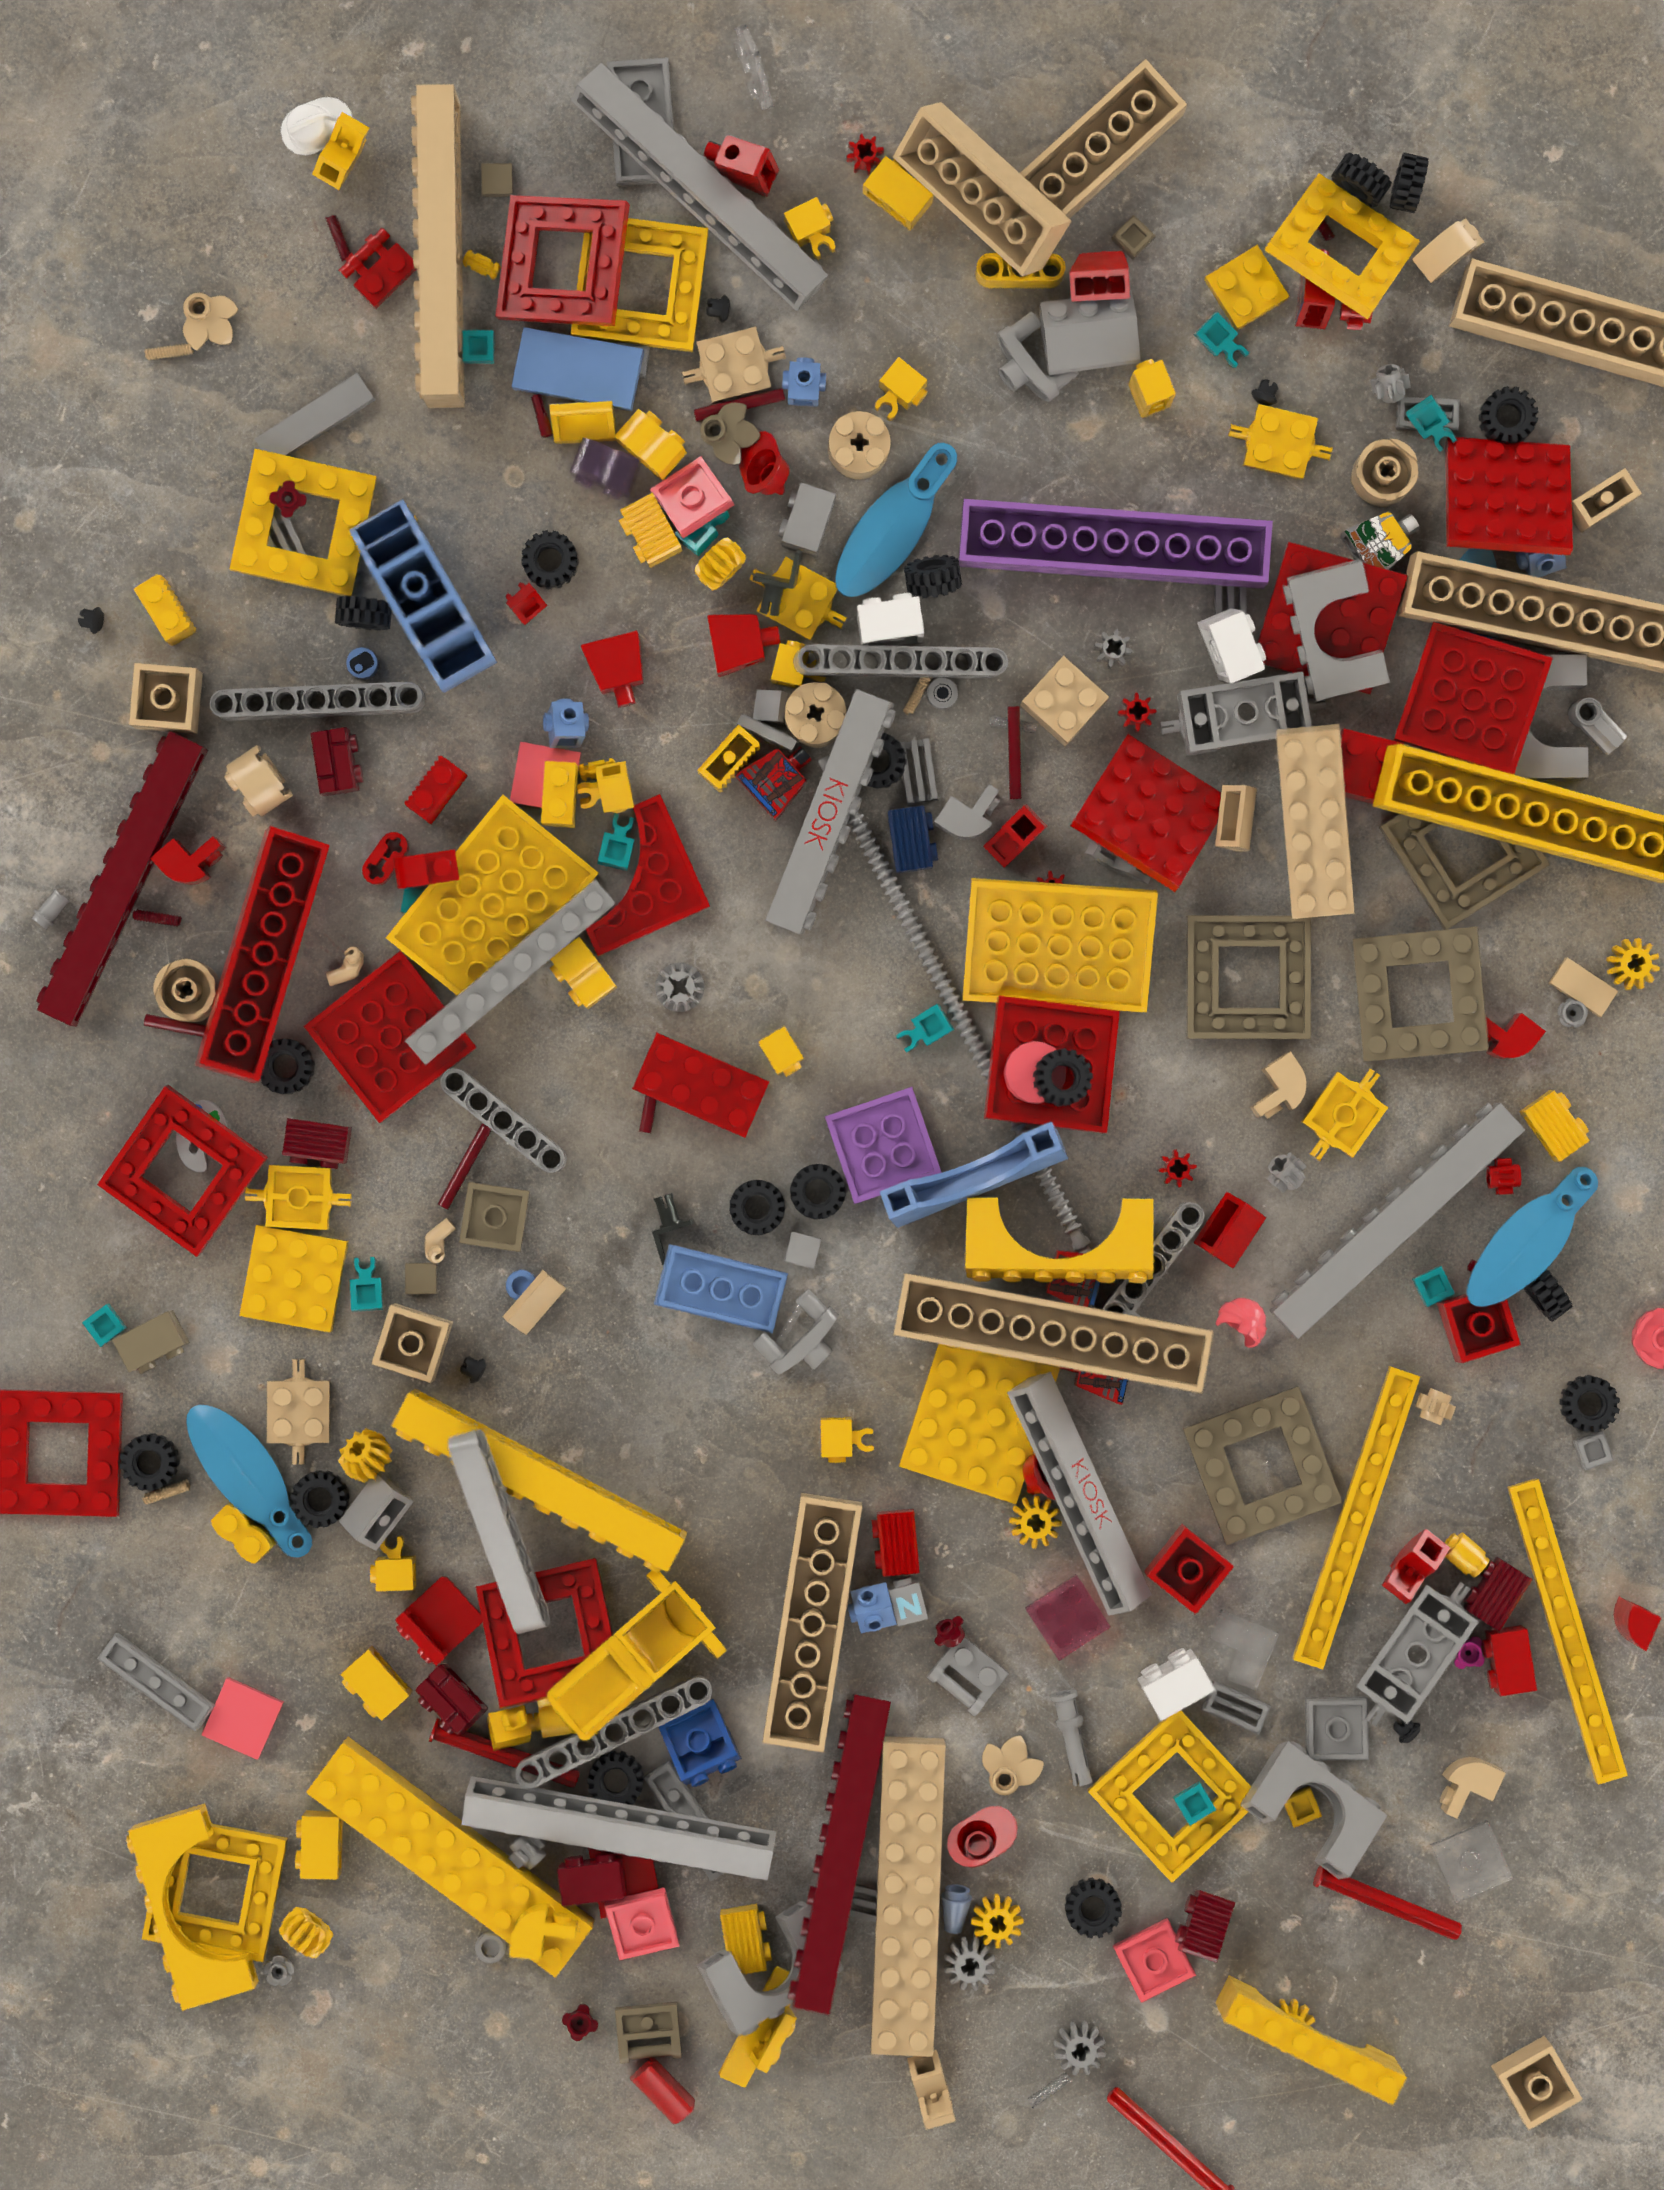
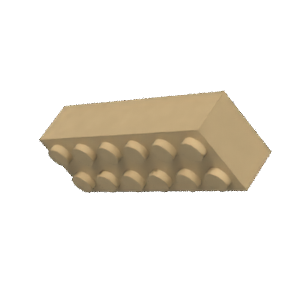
M1145 59L1020 174L1070 219L1184 115L1187 103Z
M942 102L920 107L893 155V158L1021 276L1043 269L1072 221Z
M1339 724L1279 729L1276 736L1292 919L1354 914Z

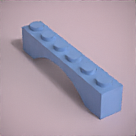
M1052 1122L1022 1133L1007 1145L978 1160L939 1174L904 1181L880 1191V1195L890 1221L899 1228L966 1201L967 1198H973L1069 1158L1058 1130Z

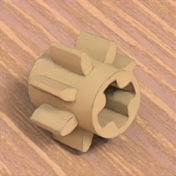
M1430 1388L1428 1395L1420 1393L1415 1407L1422 1409L1419 1417L1439 1425L1442 1424L1444 1418L1451 1420L1456 1409L1455 1406L1449 1404L1452 1396Z

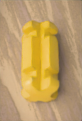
M473 250L466 252L462 262L465 267L469 265L471 270L481 275H490L489 277L492 280L496 279L501 268L498 262L494 264L492 259L479 253L474 254Z
M609 758V761L606 762L603 759L588 762V765L585 766L580 764L579 772L583 781H587L589 777H591V780L596 779L595 767L615 763V760Z

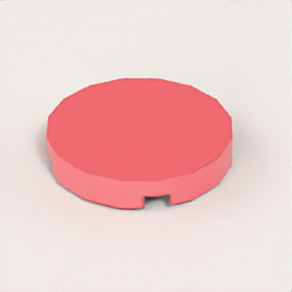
M1032 1041L1018 1046L1010 1053L1004 1068V1078L1007 1088L1016 1098L1035 1104L1045 1102V1098L1043 1096L1039 1097L1037 1094L1039 1092L1038 1088H1034L1033 1082H1035V1077H1033V1072L1036 1071L1037 1067L1035 1066L1042 1060V1057L1056 1050L1054 1047L1044 1042ZM1057 1066L1052 1072V1082L1059 1089H1062L1066 1081V1066Z
M1655 1308L1645 1312L1637 1320L1632 1331V1345L1636 1355L1645 1364L1657 1369H1664V1308Z

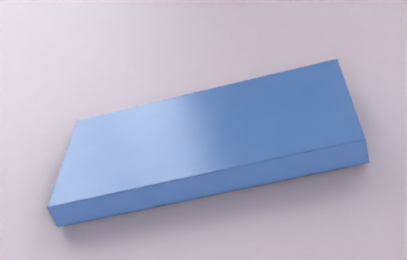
M523 327L511 387L513 390L579 402L612 401L614 408L632 411L644 350L642 348Z
M669 1244L654 1304L773 1333L788 1273Z

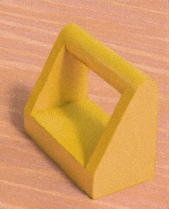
M612 401L550 404L555 444L616 441L614 437L616 434L615 410Z

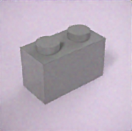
M802 482L798 490L793 489L787 506L792 508L789 520L783 518L778 536L783 537L782 546L795 551L800 550L803 551L802 553L817 557L836 501V493Z
M378 1473L376 1480L370 1479L339 1522L356 1541L377 1551L414 1501L397 1483Z

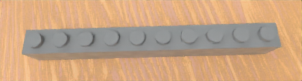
M600 63L577 84L571 101L796 311L820 290L828 276L822 266L805 254L797 242L789 239L772 219L767 218L760 212L753 201L744 197L727 177L722 176L714 169L706 157L699 155L682 135L676 133L668 126L660 114L653 112L636 92L631 91L623 84L615 72L607 69Z
M1501 1103L1485 1104L1475 1114L1478 1118L1470 1126L1467 1123L1461 1126L1452 1135L1455 1140L1447 1147L1444 1144L1438 1147L1430 1155L1433 1160L1426 1167L1423 1168L1420 1165L1414 1169L1407 1177L1410 1181L1402 1189L1397 1186L1386 1195L1385 1199L1388 1202L1379 1210L1377 1207L1372 1208L1362 1218L1365 1222L1357 1230L1354 1228L1349 1229L1339 1239L1342 1242L1339 1247L1334 1251L1331 1248L1325 1251L1317 1259L1319 1265L1310 1272L1307 1269L1294 1280L1297 1285L1289 1293L1284 1290L1272 1300L1271 1303L1274 1306L1269 1311L1294 1338L1299 1339L1525 1131L1522 1125Z
M474 1776L470 1778L465 1795L461 1824L477 1829L493 1830L538 1840H548L566 1845L592 1848L598 1851H609L627 1856L642 1857L659 1862L675 1863L692 1868L697 1867L768 1880L776 1831L540 1788H524L518 1784Z

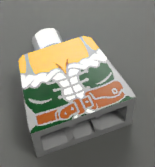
M1388 511L1346 529L1340 537L1355 560L1360 559L1364 563L1389 570L1413 548L1407 537L1418 531L1420 527L1412 514L1405 516L1397 522L1392 513Z

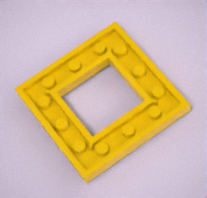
M1318 173L1264 250L1368 319L1420 243V240L1336 185L1332 180ZM1327 215L1378 249L1360 276L1308 242Z
M628 218L624 251L674 258L666 315L617 309L615 326L572 324L571 336L693 352L709 229ZM584 233L577 282V290L586 291L593 233Z
M254 449L229 568L230 571L351 597L361 553L349 529L368 519L377 476ZM284 481H293L298 492L339 501L327 559L267 546L276 506L270 502L269 495L271 492H277L279 487L282 488Z
M1180 1710L1156 1725L1090 1786L1087 1791L1169 1881L1173 1883L1248 1813L1240 1804L1251 1788V1785L1186 1714ZM1178 1752L1217 1794L1211 1801L1216 1811L1191 1826L1187 1823L1172 1837L1134 1796L1133 1792Z
M211 1823L214 1834L209 1839L194 1845L183 1853L172 1871L168 1887V1899L172 1916L183 1934L198 1946L221 1954L250 1952L253 1961L264 1962L288 1838ZM191 1854L250 1865L239 1923L180 1912ZM148 1911L146 1912L141 1939L157 1942L153 1926L156 1925L153 1913H148Z

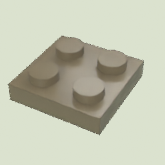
M468 1182L459 1243L521 1252L530 1191Z

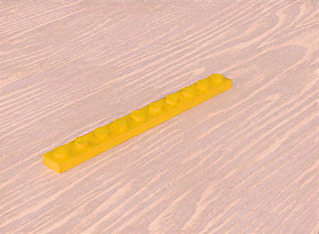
M1391 1366L1388 1368L1292 1657L1293 1660L1322 1670L1324 1668L1420 1380L1418 1375Z
M1535 1478L1508 1486L1507 1489L1595 1782L1599 1785L1628 1776L1540 1481Z

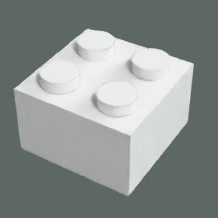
M911 593L894 595L891 601L881 602V598L877 597L865 599L862 601L863 605H857V621L861 645L902 646L923 642L924 628L919 596L912 597Z
M1230 608L1197 622L1219 680L1234 683L1265 670L1262 661L1266 660V655L1261 644L1255 643L1252 632L1255 631V626L1249 614L1245 615L1244 611Z
M1184 1648L1176 1650L1168 1656L1169 1661L1160 1666L1155 1663L1141 1671L1142 1676L1137 1678L1161 1721L1215 1691L1191 1648L1187 1651Z

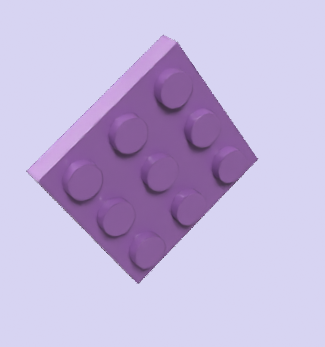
M912 1087L825 1116L854 1204L880 1196V1191L904 1181L941 1173Z

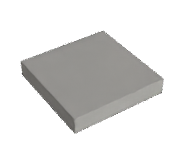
M1366 1696L1305 1697L1306 1755L1314 1761L1369 1760V1725L1365 1719L1368 1715V1698Z

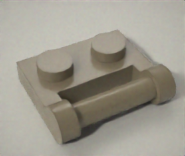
M677 2002L615 2008L620 2064L644 2058L672 2056L673 2059L682 2058ZM670 2037L671 2043L636 2047H629L628 2040Z

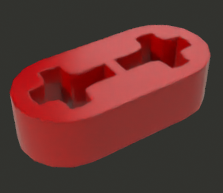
M390 832L382 837L362 867V874L366 881L373 885L385 884L395 872L393 858L405 857L409 851L408 840L398 832ZM399 838L401 840L399 843L400 847H402L401 852L394 851L389 858L385 857L390 850V847L387 845L390 839L396 841ZM383 859L386 860L381 868L382 872H384L383 877L376 876L372 879V871L369 870L372 864L378 866Z

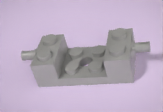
M1303 671L1183 690L1177 695L1179 706L1178 720L1160 722V728H1162V735L1180 732L1184 739L1186 756L1216 752L1220 748L1276 740L1277 730L1310 727L1312 724L1309 711L1326 709V703H1322L1326 699L1316 701L1315 698L1307 699ZM1248 704L1254 709L1252 720L1244 721L1239 718L1237 710L1240 705Z
M1459 1582V1585L1449 1597L1439 1594L1426 1585L1356 1686L1371 1697L1375 1703L1370 1713L1365 1717L1368 1722L1371 1721L1377 1712L1378 1714L1371 1723L1377 1726V1723L1386 1711L1393 1713L1407 1724L1413 1718L1479 1623L1461 1605L1468 1592L1471 1591L1469 1587L1466 1586L1459 1596L1458 1594L1464 1587V1584ZM1421 1645L1425 1648L1427 1657L1424 1662L1417 1664L1409 1659L1408 1652L1412 1646Z

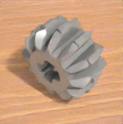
M962 1937V1947L953 1942L950 1944L953 1953L944 1954V1960L949 1962V1964L944 1966V1972L952 1973L949 1978L951 1984L961 1980V1990H965L967 1984L971 1983L972 1989L976 1991L978 1990L977 1981L980 1980L984 1985H987L989 1979L985 1974H995V1968L989 1965L996 1961L995 1955L987 1954L990 1950L989 1945L983 1944L979 1947V1938L974 1937L972 1944L968 1945L966 1937ZM968 1958H972L974 1968L967 1969L965 1960Z
M1071 2021L1070 2032L1064 2028L1059 2030L1063 2039L1058 2038L1054 2040V2046L1059 2048L1054 2055L1056 2059L1062 2060L1061 2068L1063 2070L1072 2066V2074L1076 2076L1079 2073V2069L1083 2068L1084 2073L1089 2075V2065L1099 2068L1101 2064L1097 2058L1106 2057V2051L1100 2048L1106 2042L1104 2037H1097L1099 2029L1096 2026L1088 2031V2023L1083 2021L1080 2029H1077L1075 2022ZM1082 2043L1084 2052L1078 2053L1076 2044Z

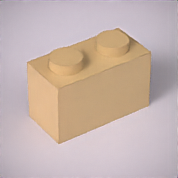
M1624 468L1573 500L1572 519L1580 532L1583 533L1634 501L1642 493L1627 469Z

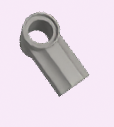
M1589 697L1578 700L1569 707L1568 718L1570 722L1576 727H1580L1605 755H1609L1617 749L1628 737L1603 711L1602 705L1595 698ZM1582 705L1588 706L1591 710V717L1588 721L1580 716L1579 710Z

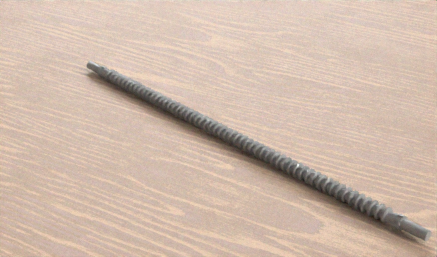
M825 756L818 760V763L823 772L828 762L829 756ZM858 812L856 815L851 814L847 824L853 826L851 832H856L855 840L861 841L859 847L864 848L866 851L863 855L869 857L868 864H873L872 872L878 873L876 879H881L882 884L880 887L886 888L884 894L889 895L891 898L888 902L894 904L893 911H898L897 919L903 920L901 926L907 928L905 934L911 935L909 941L911 943L914 942L916 945L914 950L920 952L918 958H923L922 966L928 967L926 973L932 975L930 981L936 982L935 990H940L939 997L945 999L943 1005H948L949 1007L947 1013L953 1014L951 1020L957 1022L958 1025L955 1028L962 1031L960 1037H965L964 1045L968 1044L970 1046L968 1052H973L974 1057L972 1060L978 1061L976 1067L982 1069L981 1076L987 1078L985 1084H988L990 1058L987 1054L990 1051L984 1049L985 1042H980L981 1034L975 1033L977 1027L971 1025L973 1019L967 1018L969 1012L968 1010H963L964 1003L958 1001L960 995H955L954 993L956 987H951L950 983L952 980L946 978L948 972H943V963L939 964L937 961L939 956L933 954L935 948H930L931 940L925 939L927 933L921 931L920 928L923 925L917 923L918 916H913L914 908L908 907L910 901H905L904 896L906 893L900 892L902 886L900 884L897 885L895 882L897 877L891 875L893 869H888L889 861L883 860L885 854H880L879 849L881 846L875 845L877 839L875 837L872 838L870 835L872 830L866 828L868 822H863L864 814H859ZM1006 1122L1012 1125L1010 1131H1015L1016 1133L1014 1139L1022 1133L1031 1130L1026 1128V1124ZM1044 1168L1037 1171L1035 1178H1040L1041 1183L1039 1186L1045 1187L1043 1193L1045 1195L1048 1194L1050 1197L1048 1202L1054 1204L1052 1210L1058 1211L1056 1218L1062 1219L1060 1225H1065L1066 1230L1064 1233H1069L1074 1251L1078 1250L1079 1253L1090 1252L1089 1243L1091 1241L1082 1233L1080 1229L1082 1224L1076 1222L1078 1216L1072 1215L1073 1207L1069 1208L1067 1205L1069 1200L1063 1198L1065 1192H1060L1059 1187L1061 1184L1055 1183L1057 1177L1051 1175L1052 1168Z

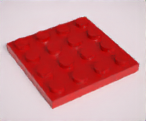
M1447 437L1445 443L1446 547L1571 555L1573 550L1570 445L1533 442L1510 444L1500 443L1492 439L1456 437L1457 441L1453 443L1451 438Z
M1287 542L1257 643L1261 644L1266 655V660L1262 661L1264 665L1292 673L1303 671L1304 676H1309L1307 664L1301 665L1297 647L1302 646L1300 634L1294 635L1290 617L1295 616L1293 604L1287 605L1283 586L1288 585L1287 577L1350 562L1353 559L1297 543ZM1363 562L1369 592L1335 600L1321 610L1314 626L1315 640L1319 648L1324 653L1336 658H1348L1376 650H1381L1384 653L1408 575ZM1373 687L1359 690V692L1371 695Z
M1433 622L1394 741L1514 775L1553 658Z
M1127 734L1070 826L1176 892L1218 823L1221 792L1130 734Z
M401 950L303 1026L379 1123L385 1121L441 1077L446 1070L454 1067L478 1048L467 1033L464 1032L430 1062L425 1064L405 1040L445 1005Z
M999 995L996 1002L984 1119L1037 1126L1052 1122L1056 1128L1106 1134L1120 1011ZM1032 1041L1044 1042L1056 1050L1077 1051L1076 1054H1082L1085 1057V1063H1089L1091 1066L1089 1068V1073H1093V1078L1090 1079L1091 1088L1087 1090L1086 1093L1088 1094L1084 1098L1068 1106H1054L1053 1103L1048 1104L1046 1102L1035 1104L1016 1098L1007 1088L1004 1078V1068L1010 1053L1018 1046ZM1066 1067V1081L1062 1090L1070 1088L1074 1082L1073 1072L1068 1067Z

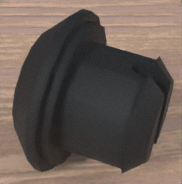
M723 295L721 299H708L706 314L709 317H719V321L722 323L727 320L730 308L728 297Z
M1268 379L1262 380L1258 389H1254L1251 392L1254 400L1265 406L1277 403L1275 394L1278 386L1275 382L1269 386L1270 380Z
M96 607L94 610L84 608L80 611L79 615L84 617L78 618V623L81 627L90 628L92 634H96L102 629L104 613L100 607Z
M470 1356L466 1357L463 1363L467 1364V1366L461 1365L460 1372L470 1377V1383L478 1382L486 1368L485 1359L482 1358L477 1361Z
M1401 1720L1402 1724L1400 1725L1396 1721L1393 1725V1730L1399 1734L1400 1743H1409L1420 1733V1723H1413L1410 1720L1407 1724Z

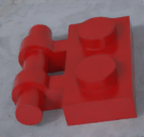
M381 228L375 235L370 234L365 239L366 243L355 254L351 253L345 258L346 263L338 270L346 279L356 271L360 278L353 286L375 309L417 270L414 268L413 258L397 242L389 250L382 245L391 237L384 228ZM375 252L380 259L367 269L363 263Z

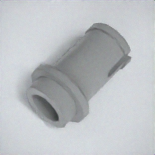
M54 889L53 893L39 910L35 909L33 911L35 914L32 919L45 929L50 925L53 927L54 919L70 901Z

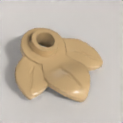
M194 293L188 296L183 305V311L187 317L183 326V333L188 344L196 351L202 348L207 339L219 345L231 344L233 330L228 319L238 312L234 302L221 295L210 298L204 293ZM197 305H204L205 310L203 313L196 314L194 312Z
M1021 1735L1008 1739L1001 1749L988 1743L983 1751L982 1763L984 1768L990 1773V1786L999 1795H1010L1019 1786L1031 1785L1037 1780L1043 1770V1761L1027 1758V1746ZM1002 1774L1010 1776V1781L1007 1784L999 1782V1777Z

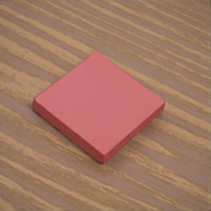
M701 456L650 489L682 538L687 537L734 506L732 499Z
M520 742L510 800L514 804L542 809L545 761L573 762L578 765L579 771L582 753Z
M227 1677L202 1732V1736L258 1760L284 1701Z
M665 1887L625 1896L624 1899L605 1901V1910L619 1960L680 1947Z
M1168 1918L1113 1945L1141 2003L1196 1976L1186 1953L1177 1950L1179 1943L1175 1942L1176 1933Z

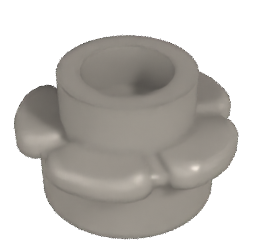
M1573 998L1567 999L1565 1003H1561L1558 1007L1557 1014L1560 1016V1023L1568 1028L1571 1026L1574 1028L1582 1026L1586 1021L1588 1008L1580 1001H1576ZM1571 1010L1575 1011L1574 1016L1570 1015Z
M278 1955L274 1956L271 1961L266 1962L263 1972L266 1974V1980L269 1984L285 1986L292 1980L291 1975L294 1973V1966L289 1959ZM276 1969H281V1974H277Z

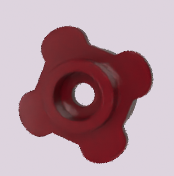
M290 480L284 481L282 488L277 492H271L269 495L270 502L277 505L281 510V515L285 518L292 517L293 512L299 507L305 506L307 502L306 496L300 494L295 488V483ZM289 496L291 501L286 502L285 497Z
M956 1616L952 1620L945 1619L936 1625L937 1637L934 1642L937 1646L945 1645L952 1648L962 1642L965 1637V1631L961 1627L964 1623L962 1617Z
M580 2004L577 2010L572 2013H565L562 2017V2023L567 2026L574 2041H580L589 2032H595L598 2029V2021L592 2018L589 2013L590 2008L586 2004ZM582 2020L583 2024L578 2025L577 2021Z

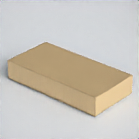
M1568 957L1564 958L1548 983L1569 998L1582 1002L1589 1011L1598 1017H1602L1618 993L1616 989Z
M542 1270L503 1315V1318L527 1335L566 1288Z

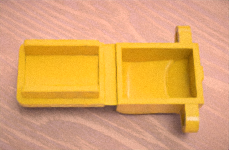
M651 1570L645 1575L660 1594L547 1693V1700L553 1706L554 1711L581 1740H589L700 1642L716 1659L727 1651L712 1633L716 1627L700 1610L702 1607L694 1598L691 1599L676 1581L670 1584L661 1572L656 1573Z

